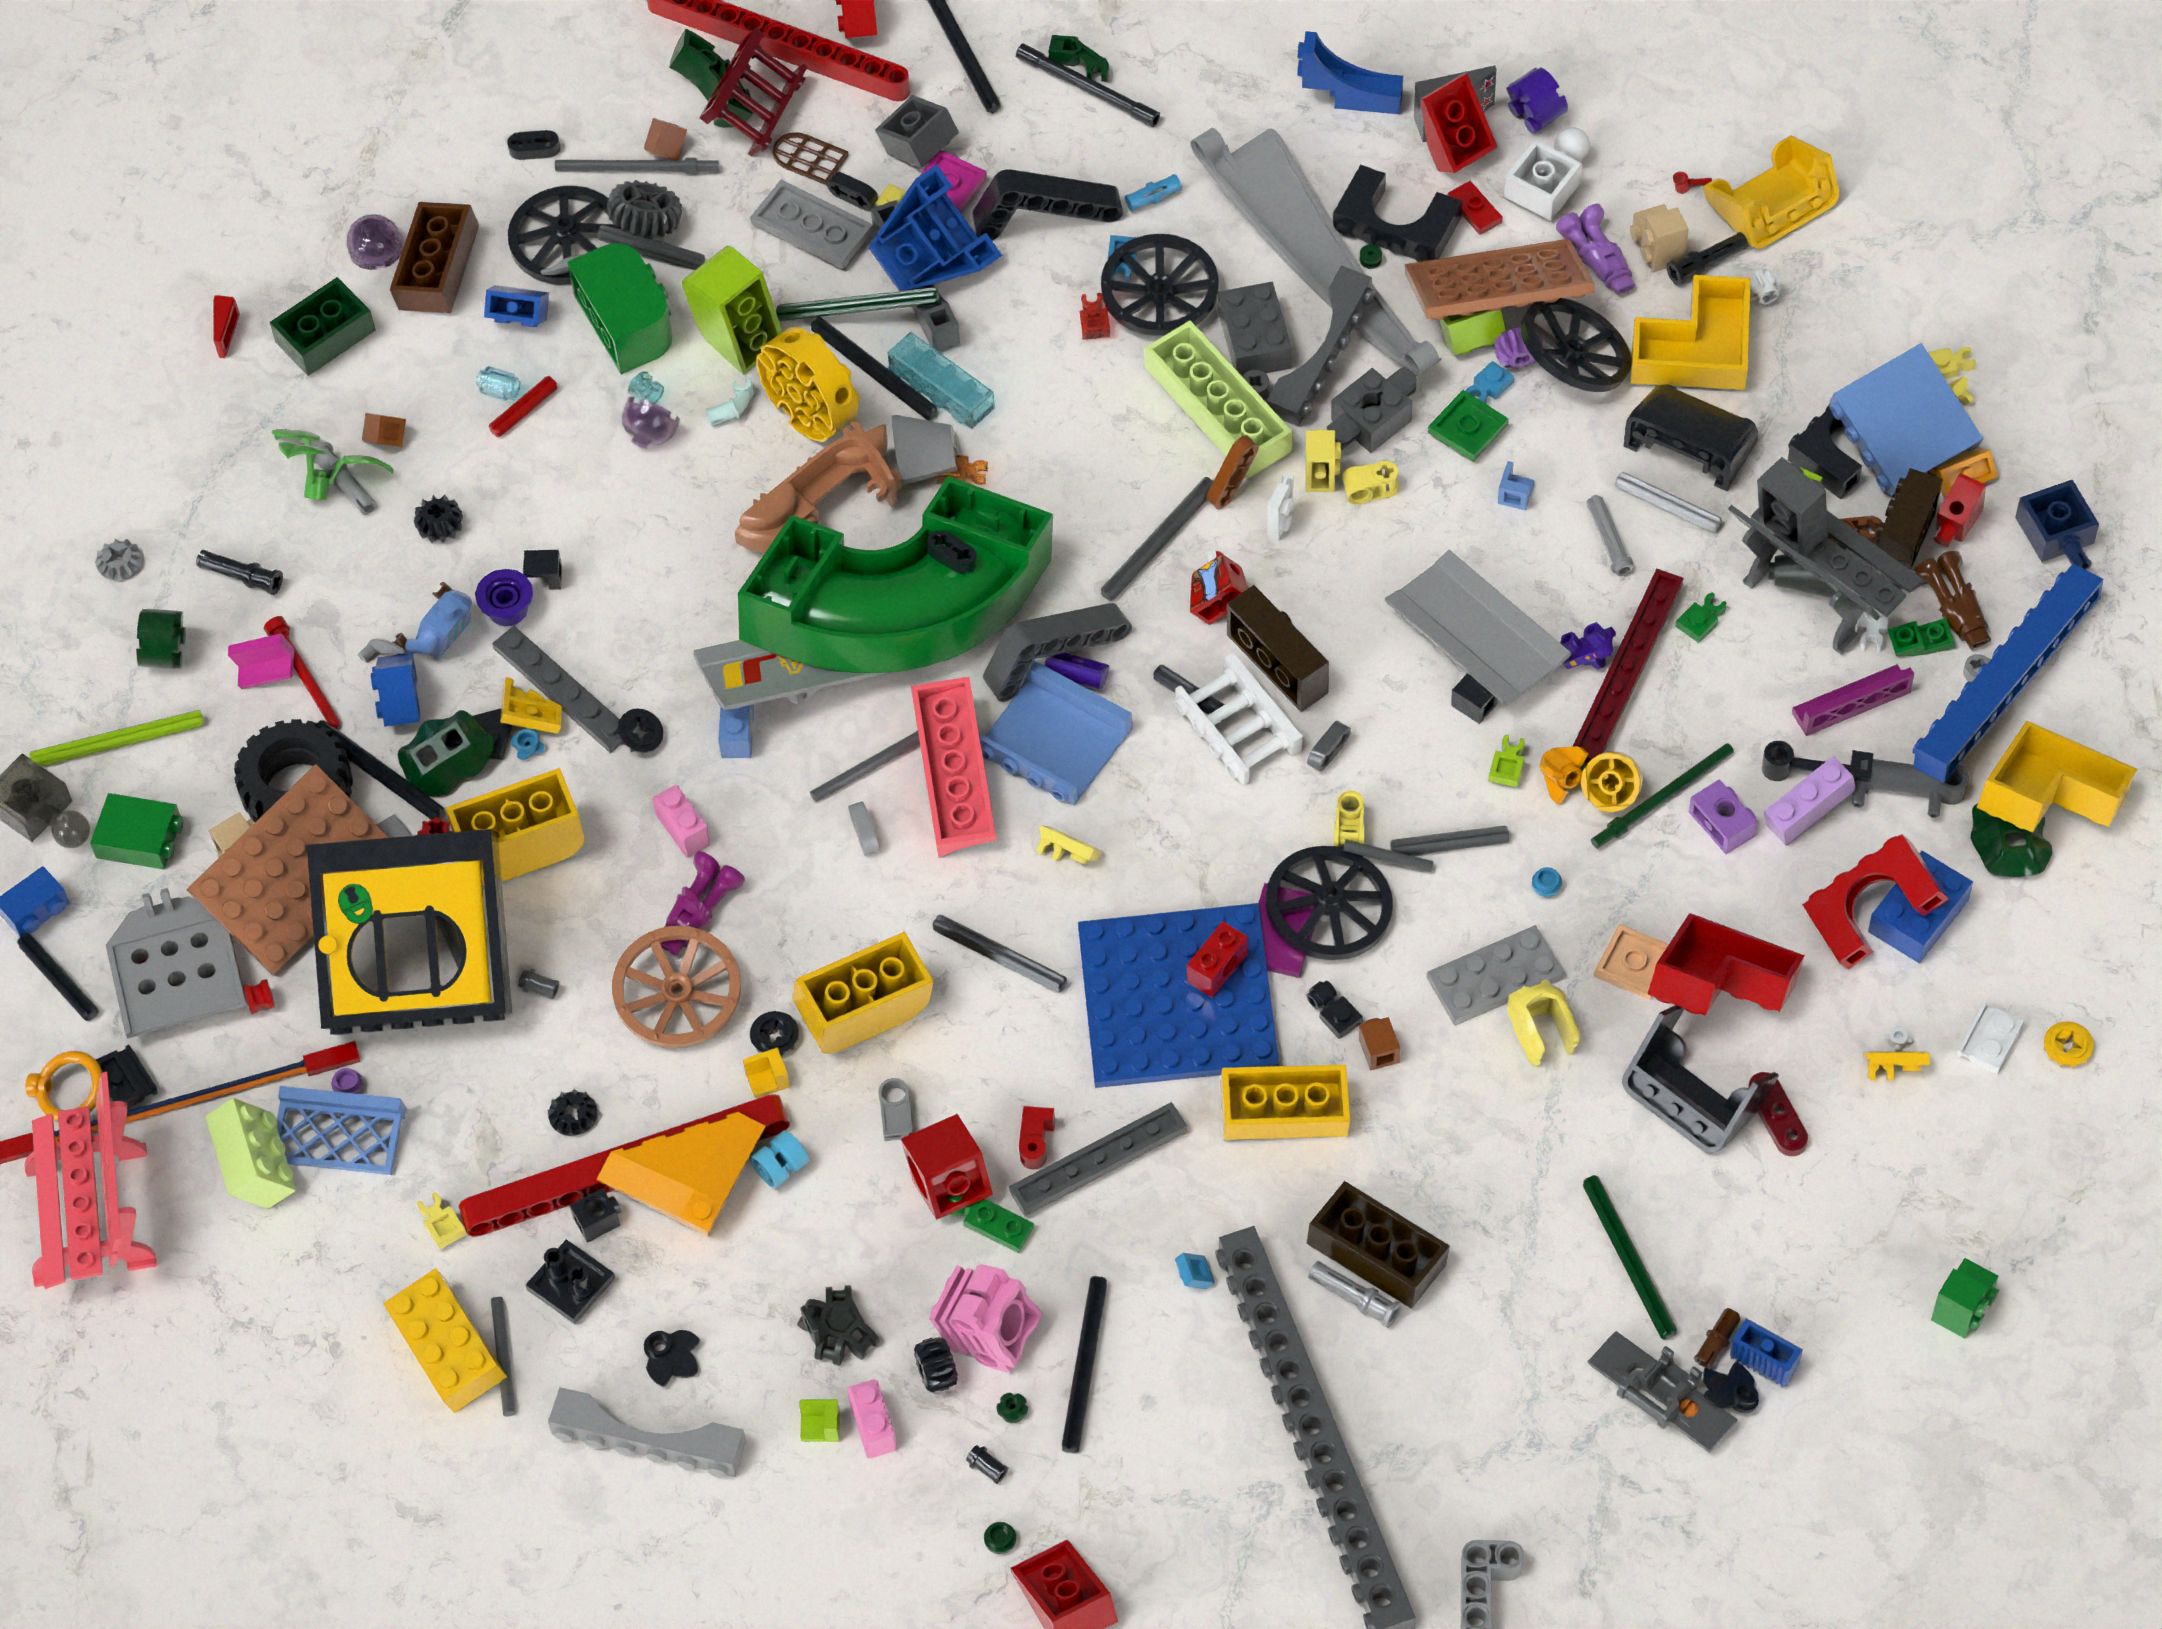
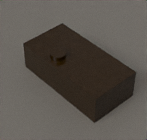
M1255 585L1227 603V636L1300 712L1329 693V661L1292 624L1286 612H1280Z
M1346 1181L1341 1184L1309 1223L1306 1243L1411 1309L1445 1268L1450 1245Z

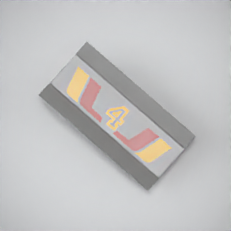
M741 640L696 649L693 654L701 673L724 711L786 697L794 704H797V695L804 692L803 698L807 702L819 689L888 674L851 673L818 668L791 660Z

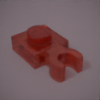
M1097 293V300L1095 302H1088L1086 294H1082L1081 303L1083 310L1079 311L1082 339L1111 337L1108 309L1102 308V294Z

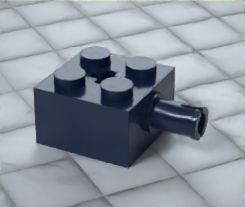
M2073 479L2020 497L2015 518L2041 562L2065 554L2071 565L2075 564L2088 570L2092 562L2087 557L2083 547L2094 544L2099 523Z

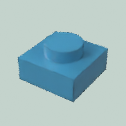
M1182 1253L1175 1258L1184 1286L1207 1289L1215 1283L1204 1255Z

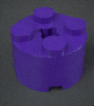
M1535 67L1506 87L1511 100L1508 103L1509 110L1514 116L1520 115L1525 120L1524 123L1532 134L1542 130L1568 111V104L1564 95L1559 97L1556 89L1560 86L1556 80L1542 67L1538 69Z

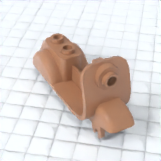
M856 421L850 422L851 428L854 429L853 431L843 427L844 437L832 442L814 457H809L804 465L798 466L794 473L768 494L761 493L759 501L753 499V506L745 511L739 519L740 525L735 530L736 543L748 550L765 553L791 515L819 524L820 513L814 504L853 473H862L871 479L866 484L867 493H871L874 489L881 490L876 494L878 502L886 499L891 506L896 505L897 492L902 489V477L896 469L892 467L889 469L883 459L888 447L886 425H879L867 432H864L861 425Z

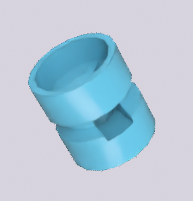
M786 1130L771 1140L770 1148L763 1146L750 1157L756 1172L774 1189L789 1178L790 1171L796 1173L809 1162V1157L803 1146Z

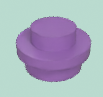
M343 1068L335 1073L331 1086L334 1092L358 1094L362 1089L363 1081L357 1071Z

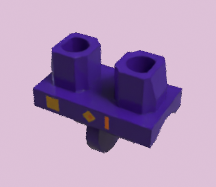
M1595 622L1584 629L1583 638L1579 639L1572 631L1562 635L1560 644L1571 652V656L1563 663L1567 669L1581 664L1585 666L1591 664L1595 669L1599 670L1605 667L1606 658L1610 657L1611 653H1613L1612 639L1616 636V631L1612 626L1603 629Z

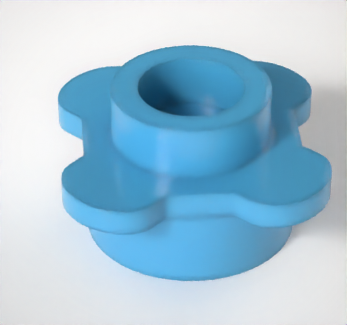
M534 729L521 730L510 741L511 746L515 747L518 751L517 757L520 760H526L535 753L540 754L545 749L544 743L538 739V732Z

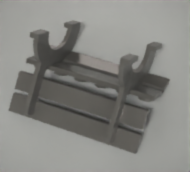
M1733 505L1728 508L1742 524L1749 528L1742 542L1756 556L1749 574L1743 579L1745 585L1753 589L1769 572V562H1771L1776 551L1780 550L1836 591L1829 602V606L1842 618L1833 639V649L1841 655L1859 638V634L1855 631V626L1863 612L1876 621L1880 616L1873 608L1888 617L1906 598V594L1903 592L1904 589L1911 593L1924 583V580L1912 570L1910 564L1905 561L1898 562L1829 511H1827L1828 535L1880 571L1881 575L1828 537H1825L1813 550L1803 557L1760 524L1759 507L1750 516L1751 518Z

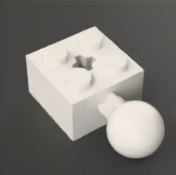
M1566 128L1556 136L1554 149L1534 139L1506 174L1504 197L1552 221L1580 185L1582 163L1579 161L1586 157L1590 148V141L1586 133L1579 128Z

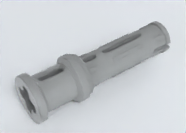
M323 442L316 447L325 450L326 455L313 454L314 463L319 464L323 470L327 471V477H330L340 458L333 452V446L329 442ZM347 464L342 465L335 478V482L363 515L371 513L374 510L373 507L377 505L376 501L372 499L347 470Z
M1316 1261L1309 1272L1308 1278L1351 1301L1358 1306L1360 1313L1364 1315L1368 1313L1381 1320L1382 1325L1387 1328L1394 1323L1399 1315L1402 1306L1400 1302H1392L1379 1295V1290L1375 1288L1366 1289L1320 1261Z

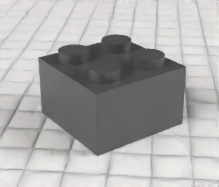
M911 95L875 129L888 155L921 168L929 163L959 133L946 107Z

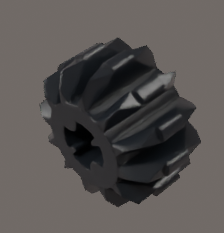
M433 495L431 501L422 499L421 507H415V528H417L422 539L428 537L431 543L440 539L444 544L446 537L455 539V531H461V521H463L462 510L458 507L455 499L449 500L446 495H443L440 499Z
M942 1337L928 1338L915 1345L914 1356L922 1383H924L925 1388L929 1392H941L957 1384L958 1373L945 1339Z

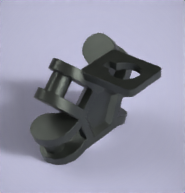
M845 1285L844 1290H833L832 1287H826V1302L809 1299L804 1306L800 1307L802 1316L797 1325L809 1332L816 1346L814 1356L817 1360H822L823 1358L830 1359L834 1365L840 1366L844 1358L846 1345L857 1358L863 1360L867 1356V1349L871 1345L876 1346L880 1342L877 1334L865 1324L852 1298L851 1285ZM857 1329L862 1335L859 1341L851 1336ZM829 1336L838 1339L835 1348L827 1345Z

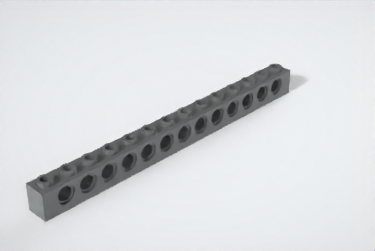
M1251 1226L1219 1237V1249L1215 1250L1220 1268L1226 1267L1229 1277H1226L1231 1295L1237 1294L1240 1304H1237L1240 1318L1243 1323L1248 1321L1251 1329L1248 1332L1250 1343L1254 1350L1259 1349L1262 1359H1259L1263 1375L1265 1378L1270 1376L1274 1386L1270 1387L1274 1402L1276 1405L1281 1404L1285 1414H1282V1420L1287 1433L1293 1432L1296 1442L1293 1443L1296 1456L1299 1461H1305L1308 1470L1304 1472L1309 1488H1316L1319 1496L1316 1499L1319 1513L1322 1518L1327 1517L1331 1525V1527H1328L1330 1540L1333 1546L1339 1545L1342 1552L1339 1560L1345 1575L1350 1574L1353 1579L1354 1585H1351L1354 1599L1357 1604L1362 1603L1366 1614H1363L1365 1626L1367 1629H1415V1614L1256 1228ZM1241 1263H1248L1251 1265V1267L1248 1269H1241L1238 1267V1265ZM1252 1290H1259L1263 1292V1294L1259 1296H1252L1249 1294V1292ZM1270 1317L1274 1321L1266 1324L1262 1323L1260 1319ZM1275 1344H1281L1285 1349L1275 1351L1270 1347ZM1285 1372H1293L1297 1376L1288 1379L1283 1377L1282 1374ZM1298 1399H1303L1307 1401L1308 1404L1305 1406H1296L1295 1404H1293V1402ZM1308 1427H1315L1319 1429V1432L1308 1434L1304 1430ZM1320 1455H1327L1331 1460L1322 1463L1315 1458ZM1332 1483H1338L1343 1488L1338 1491H1332L1327 1486ZM1348 1511L1353 1513L1354 1517L1346 1520L1342 1519L1339 1514ZM1354 1540H1361L1366 1543V1546L1355 1548L1350 1543ZM1366 1569H1374L1378 1574L1374 1577H1367L1362 1572ZM1386 1598L1390 1603L1386 1606H1378L1374 1603V1600Z

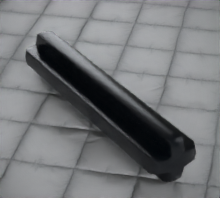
M1159 665L1153 673L1154 680L1174 693L1175 688L1180 685L1189 695L1199 689V687L1165 665ZM1209 696L1197 705L1203 712L1209 715L1225 704L1213 696Z

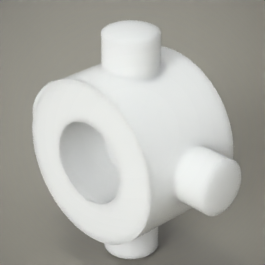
M1897 1025L1889 1034L1884 1035V1040H1888L1889 1045L1895 1051H1900L1907 1042L1911 1043L1912 1037L1908 1036L1907 1031L1902 1026Z

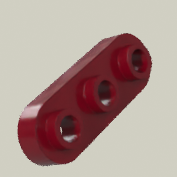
M1759 1072L1753 1075L1749 1081L1748 1088L1750 1089L1753 1082L1771 1073ZM1777 1079L1758 1110V1114L1777 1149L1786 1156H1797L1806 1149L1808 1134ZM1781 1109L1783 1113L1777 1114L1773 1110ZM1794 1134L1797 1136V1139H1789L1787 1135Z

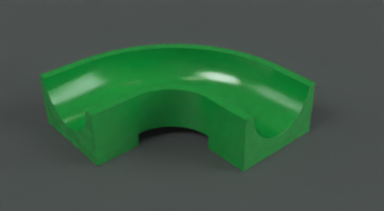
M947 476L922 514V527L907 541L890 548L879 550L850 548L844 546L843 533L791 515L738 592L739 640L810 666L851 673L907 671L949 660L978 646L1001 630L1017 614L1051 562L1053 514ZM934 531H946L973 547L977 553L975 569L970 573L960 574L932 558L927 551L928 536Z

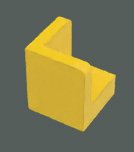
M778 1047L743 1059L745 1074L755 1098L790 1087L788 1074Z

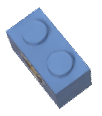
M754 704L725 711L720 707L718 741L722 758H751Z

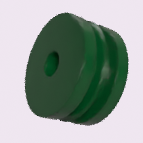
M1373 244L1363 246L1360 250V264L1367 269L1377 268L1382 262L1381 249Z

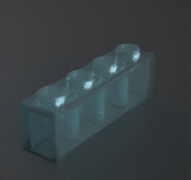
M911 331L887 352L889 370L908 382L916 391L930 398L932 403L938 408L948 411L958 423H964L973 429L995 409L994 392Z

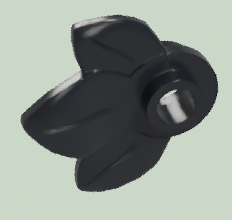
M678 1330L671 1334L664 1331L652 1332L644 1341V1352L649 1358L646 1370L653 1382L665 1387L672 1375L679 1378H689L697 1375L698 1365L691 1351L699 1344V1337L687 1330ZM662 1344L666 1346L662 1351L654 1350L657 1345Z
M1735 1362L1732 1365L1728 1375L1709 1368L1704 1369L1703 1381L1709 1390L1703 1396L1712 1405L1723 1409L1733 1408L1740 1413H1751L1757 1408L1759 1398L1758 1392L1754 1387V1378L1739 1362Z

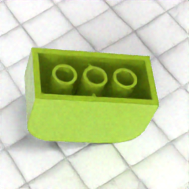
M727 245L682 280V287L692 315L704 339L740 373L746 374L756 366V358L761 353V347L783 332L763 272L736 249Z

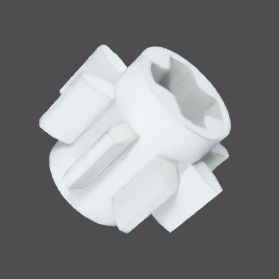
M1760 269L1749 276L1751 278V301L1756 299L1758 303L1769 304L1778 298L1781 291L1779 285L1782 282L1777 273L1771 274L1770 270Z

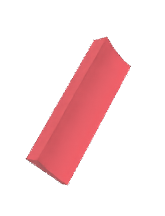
M963 677L911 686L938 857L970 846L997 841L970 678Z

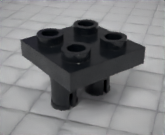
M565 1239L558 1248H549L544 1253L545 1263L525 1286L531 1294L576 1324L612 1283L615 1275L614 1272Z

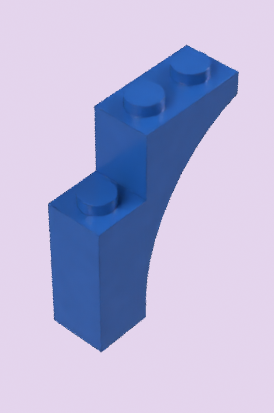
M1305 32L1304 42H1299L1297 58L1302 59L1298 62L1297 76L1302 77V88L1329 90L1330 97H1335V109L1400 115L1403 96V76L1373 72L1355 66L1330 51L1321 41L1317 32Z

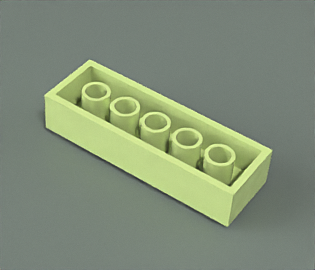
M1191 320L1144 348L1146 370L1225 456H1227L1234 442L1245 435L1249 436L1259 446L1258 452L1245 475L1246 480L1293 451V431Z

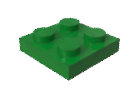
M1462 390L1428 426V433L1474 462L1508 426L1509 418Z

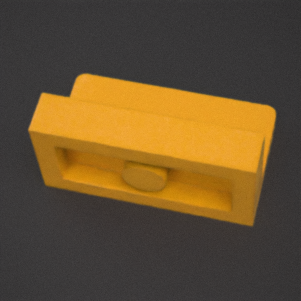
M1977 447L1970 452L1965 450L1928 472L1943 479L1941 488L1943 497L1947 496L1959 473L1981 483L1998 477L1991 450Z

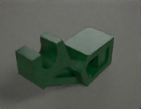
M1051 36L1048 50L1049 58L1066 66L1075 67L1080 63L1085 68L1086 77L1092 79V75L1099 72L1101 73V81H1108L1109 63L1106 58H1103L1078 40V37Z

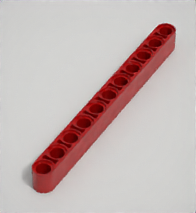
M647 0L648 9L653 14L740 45L746 35L757 28L764 33L759 43L762 45L761 49L772 57L799 67L804 63L808 66L807 70L889 100L903 101L910 95L909 74L905 67L722 0Z
M776 1094L767 1095L470 1196L461 1201L458 1208L467 1234L471 1237L482 1236L567 1207L601 1188L606 1193L614 1191L615 1189L596 1180L612 1151L621 1148L624 1151L641 1146L644 1141L663 1135L670 1137L685 1132V1128L704 1122L711 1124L727 1119L726 1115L736 1112L766 1126L758 1141L787 1130L790 1127V1121L780 1096Z

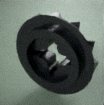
M631 709L624 713L618 721L617 734L620 735L622 740L621 745L629 747L631 752L637 751L644 755L647 752L654 751L663 740L662 724L648 710ZM637 725L641 731L648 732L644 734L642 741L637 733L632 732L637 728Z
M771 1011L764 1013L753 1022L750 1028L751 1044L754 1045L758 1053L778 1047L780 1055L783 1056L789 1049L793 1050L794 1044L799 1040L798 1025L790 1015L784 1012ZM776 1026H778L781 1036H777L776 1040L771 1043L770 1035L768 1034H772L776 1030Z
M575 1089L567 1093L561 1091L559 1097L555 1100L552 1099L551 1106L547 1110L549 1122L554 1130L567 1136L580 1135L588 1131L594 1125L598 1113L595 1100L587 1092L582 1093ZM570 1104L574 1109H577L578 1120L572 1117L571 1114H567V1105Z

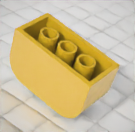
M560 768L445 807L452 832L492 829L498 832L502 882L561 862L574 855L584 843L580 817ZM481 859V860H476V861H480V864H481L482 885H485V884H484V872H483V859Z
M904 931L795 980L792 1000L821 1052L832 1054L850 1048L914 1018L929 1003L934 981Z

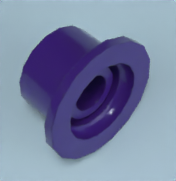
M495 570L484 576L478 583L475 591L476 603L482 613L489 616L497 625L506 627L516 625L527 615L528 607L533 598L532 584L526 575L517 570Z

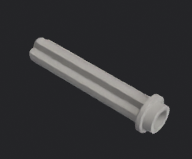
M1593 495L1586 503L1611 560V570L1618 576H1625L1632 571L1634 562L1631 557L1627 556L1603 497Z

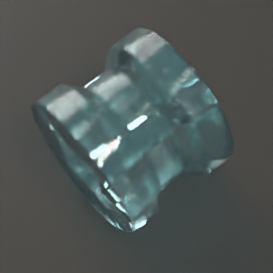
M648 372L637 374L628 386V393L634 398H639V402L644 407H651L656 404L664 392V386L658 381H653L652 376Z

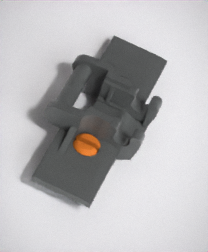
M1615 1331L1588 1360V1364L1619 1386L1617 1396L1621 1399L1627 1398L1658 1421L1657 1425L1662 1429L1667 1426L1675 1427L1710 1453L1738 1422V1419L1723 1408L1712 1405L1703 1396L1704 1394L1697 1390L1702 1378V1372L1695 1366L1691 1368L1690 1374L1674 1364V1351L1667 1346L1663 1348L1662 1355L1657 1361L1619 1332ZM1633 1367L1643 1368V1370H1633L1630 1375L1628 1374V1371ZM1638 1390H1645L1668 1408L1666 1410L1662 1409Z

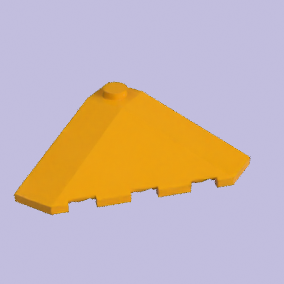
M736 1112L726 1115L727 1119L711 1124L704 1122L685 1128V1132L670 1137L665 1135L644 1141L641 1146L625 1151L621 1148L610 1153L596 1180L708 1237L766 1126Z

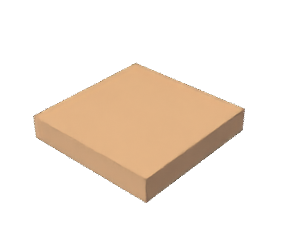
M1619 924L1594 971V977L1650 1000L1652 996L1647 993L1656 963L1669 944Z

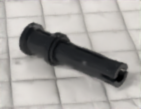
M1738 232L1736 235L1700 252L1691 251L1687 253L1685 258L1667 263L1668 276L1675 285H1680L1684 282V279L1692 275H1701L1706 267L1742 249H1746L1748 241L1742 232Z
M204 549L200 551V554L204 556L199 554L197 556L196 564L199 568L241 580L246 587H258L266 590L270 595L277 594L281 588L283 573L280 570L275 569L271 571L262 568L256 562L245 564Z

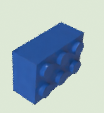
M1922 850L1919 854L1949 899L1923 916L1913 908L1900 886L1896 883L1872 913L1868 928L1870 934L1919 964L1969 901L1973 886L1972 880Z

